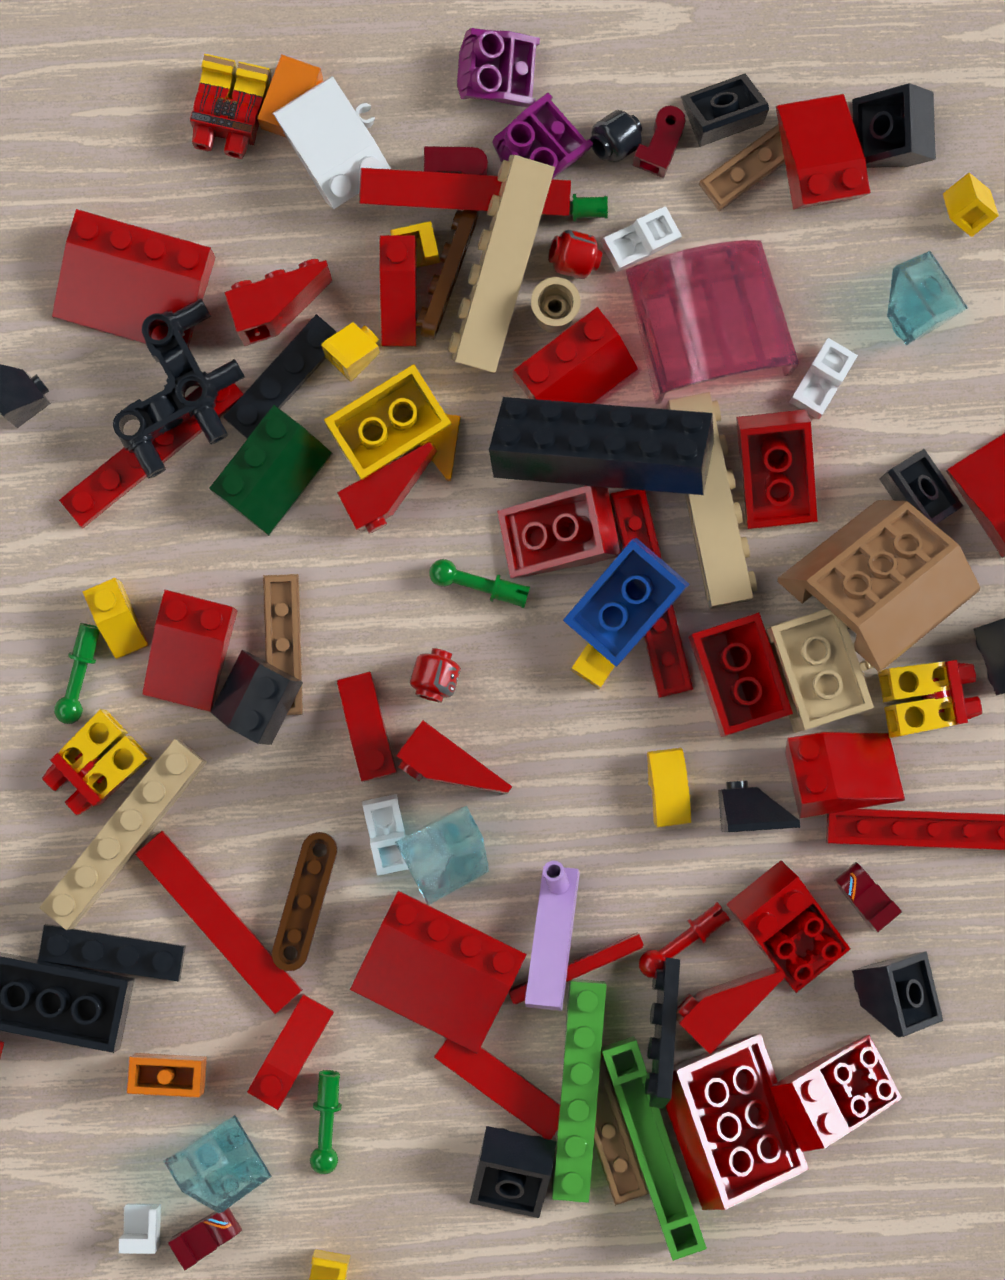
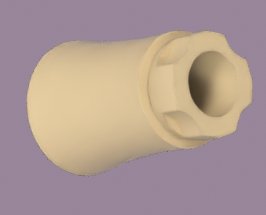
M551 277L541 281L535 287L531 296V307L536 321L542 329L549 333L561 332L568 328L578 314L581 305L580 294L575 285L567 279L560 277ZM558 307L561 311L552 313L549 308Z

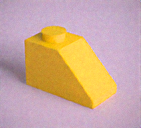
M354 322L321 344L326 359L350 382L380 353L379 346L376 344L379 341L378 337L367 326L364 325L360 329Z
M112 578L82 591L94 621L115 659L149 646L120 580Z

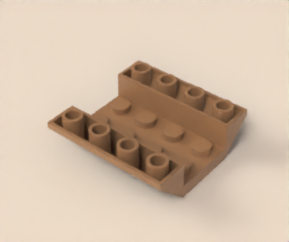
M876 500L777 579V582L802 604L814 596L857 634L854 645L855 651L879 673L980 591V585L960 545L908 501Z

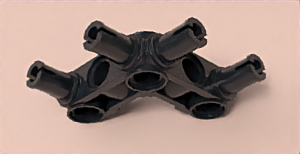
M201 298L175 313L172 310L169 312L167 310L162 314L155 313L149 315L142 324L143 337L152 357L156 362H160L168 376L167 384L164 385V390L144 401L139 399L116 414L113 420L115 433L118 435L124 448L129 453H134L148 479L156 477L166 470L152 443L154 439L189 419L197 420L211 445L228 436L214 409L216 407L215 399L219 396V391L245 378L235 359L208 374L206 371L202 372L183 338L185 335L184 331L211 317ZM157 326H167L168 334L165 338L161 340L152 339V332ZM192 386L201 387L202 395L199 399L195 401L185 399V393L188 388ZM129 420H138L140 422V428L134 435H125L123 432L124 425Z

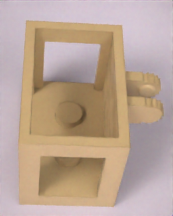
M829 609L790 620L766 630L793 714L788 716L794 733L874 708L862 673L874 667L866 660L859 663L854 649L855 642L852 643L847 625Z

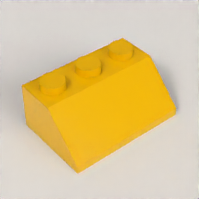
M414 364L324 419L328 430L361 480L452 424Z

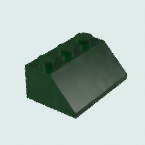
M273 405L209 489L214 495L270 536L333 453L302 425Z

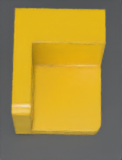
M970 172L943 193L950 220L971 237L999 216L990 189Z
M431 221L390 230L391 235H415L417 242V268L440 263Z
M588 643L570 670L597 689H600L615 666Z
M315 1249L311 1261L312 1267L309 1280H346L350 1255Z

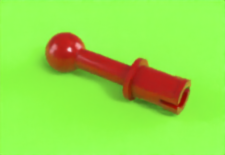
M716 902L695 920H687L691 927L662 949L644 952L639 959L641 973L648 978H654L656 969H663L666 957H675L699 938L703 943H706V938L726 922L731 921V919L722 910L720 904Z

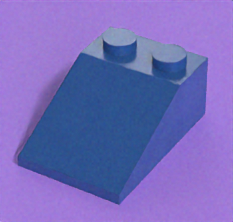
M635 538L628 543L563 621L617 667L690 584L639 539Z

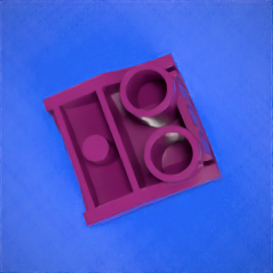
M477 28L467 30L459 51L457 88L460 98L489 100L519 107H529L536 100V98H533L536 47L540 45V38L512 31Z
M546 93L522 111L507 127L494 136L492 141L501 162L503 160L509 161L510 155H518L554 166L555 170L552 179L590 150L593 143L590 139L587 141L551 101L553 97L549 93Z

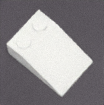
M333 76L273 112L323 199L333 209L359 194L361 168L391 169L375 140Z

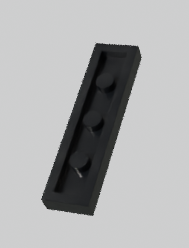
M316 314L223 418L248 439L272 406L275 405L281 409L326 359L321 344L337 332Z
M45 924L38 960L179 982L186 945L75 928L66 930L62 926Z
M666 957L663 969H656L652 980V989L657 990V1003H652L650 1011V1024L655 1025L654 1037L649 1039L647 1050L648 1059H653L652 1072L647 1073L645 1081V1094L650 1095L649 1107L664 1109L672 1096L680 959Z

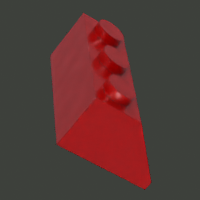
M597 306L516 367L513 371V378L529 399L593 404L636 372L638 367L619 333Z
M760 612L693 633L688 637L721 737L793 714Z

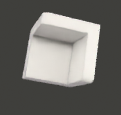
M129 1203L125 1205L124 1234L119 1238V1253L155 1254L160 1248L161 1204Z

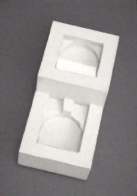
M665 206L636 219L632 225L604 237L600 243L616 272H619L679 240L682 235Z
M827 338L789 403L801 410L806 409L808 414L819 420L858 355Z
M397 794L362 801L377 876L412 869Z

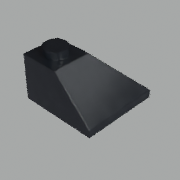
M0 364V413L16 428H19L51 404L45 396L49 389L37 374L31 378L23 369Z
M748 781L726 782L727 789L718 790L721 832L800 828V820L758 787L748 788Z
M927 951L873 963L852 971L854 987L858 994L860 1006L896 1037H905L943 1021Z

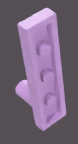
M550 861L543 866L525 1005L528 1008L562 1011L580 872L579 869L564 868L558 861Z

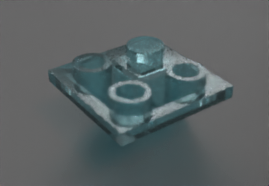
M467 806L454 809L395 841L427 905L489 872L484 839Z
M235 1115L163 1160L183 1193L217 1213L225 1211L272 1177Z

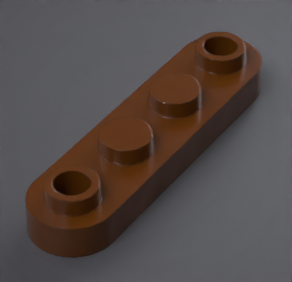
M457 209L451 226V230L456 231L452 243L445 242L439 262L444 263L440 276L434 274L428 290V294L432 295L429 308L422 307L416 326L422 328L421 336L433 340L437 336L480 211H461Z
M324 832L310 834L304 840L272 948L274 963L284 971H295L301 968L307 961L338 853L335 839ZM317 843H323L327 848L326 854L322 857H318L314 853V846ZM287 946L296 948L297 956L295 959H288L285 956L284 951Z

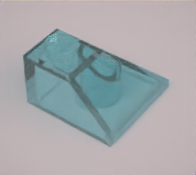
M931 251L898 264L893 268L887 317L892 323L895 334L906 345L926 336L968 309Z

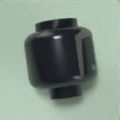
M615 110L593 125L592 136L590 137V141L593 143V151L602 160L619 162L636 151L639 144H641L642 125L634 115H629L622 110Z

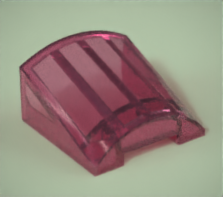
M761 240L729 241L694 247L660 256L626 269V276L656 404H661L665 394L699 383L782 367L784 376H790L798 366L799 361Z

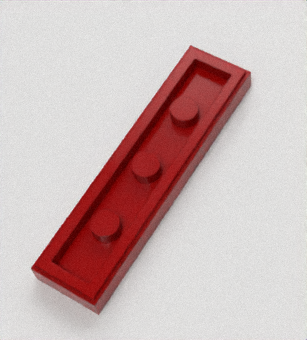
M634 933L569 962L566 982L642 949L644 944L639 933ZM528 981L509 990L508 993L513 1004L525 1001Z
M446 1039L434 1055L435 1059L543 1138L551 1140L557 1132L560 1103L483 1047L480 1048L478 1053H475Z

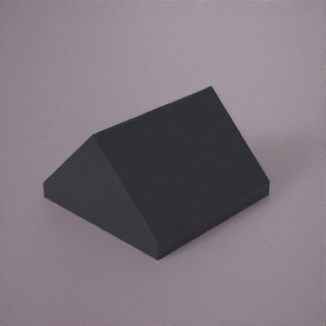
M746 73L681 96L699 147L764 124L769 111L768 102Z
M925 449L896 465L879 478L894 501H908L935 525L963 507V504Z

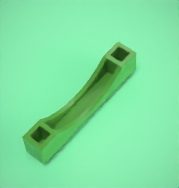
M572 979L569 981L560 1111L552 1184L553 1200L589 1203L607 986L605 981Z
M632 1036L603 1046L601 1051L672 1260L674 1261L706 1250L707 1247L660 1110L656 1107H649L650 1095L645 1094L647 1070L637 1040Z

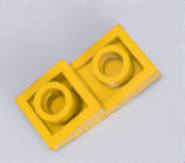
M680 747L647 752L648 785L652 789L654 824L658 828L691 823L690 795L683 749Z

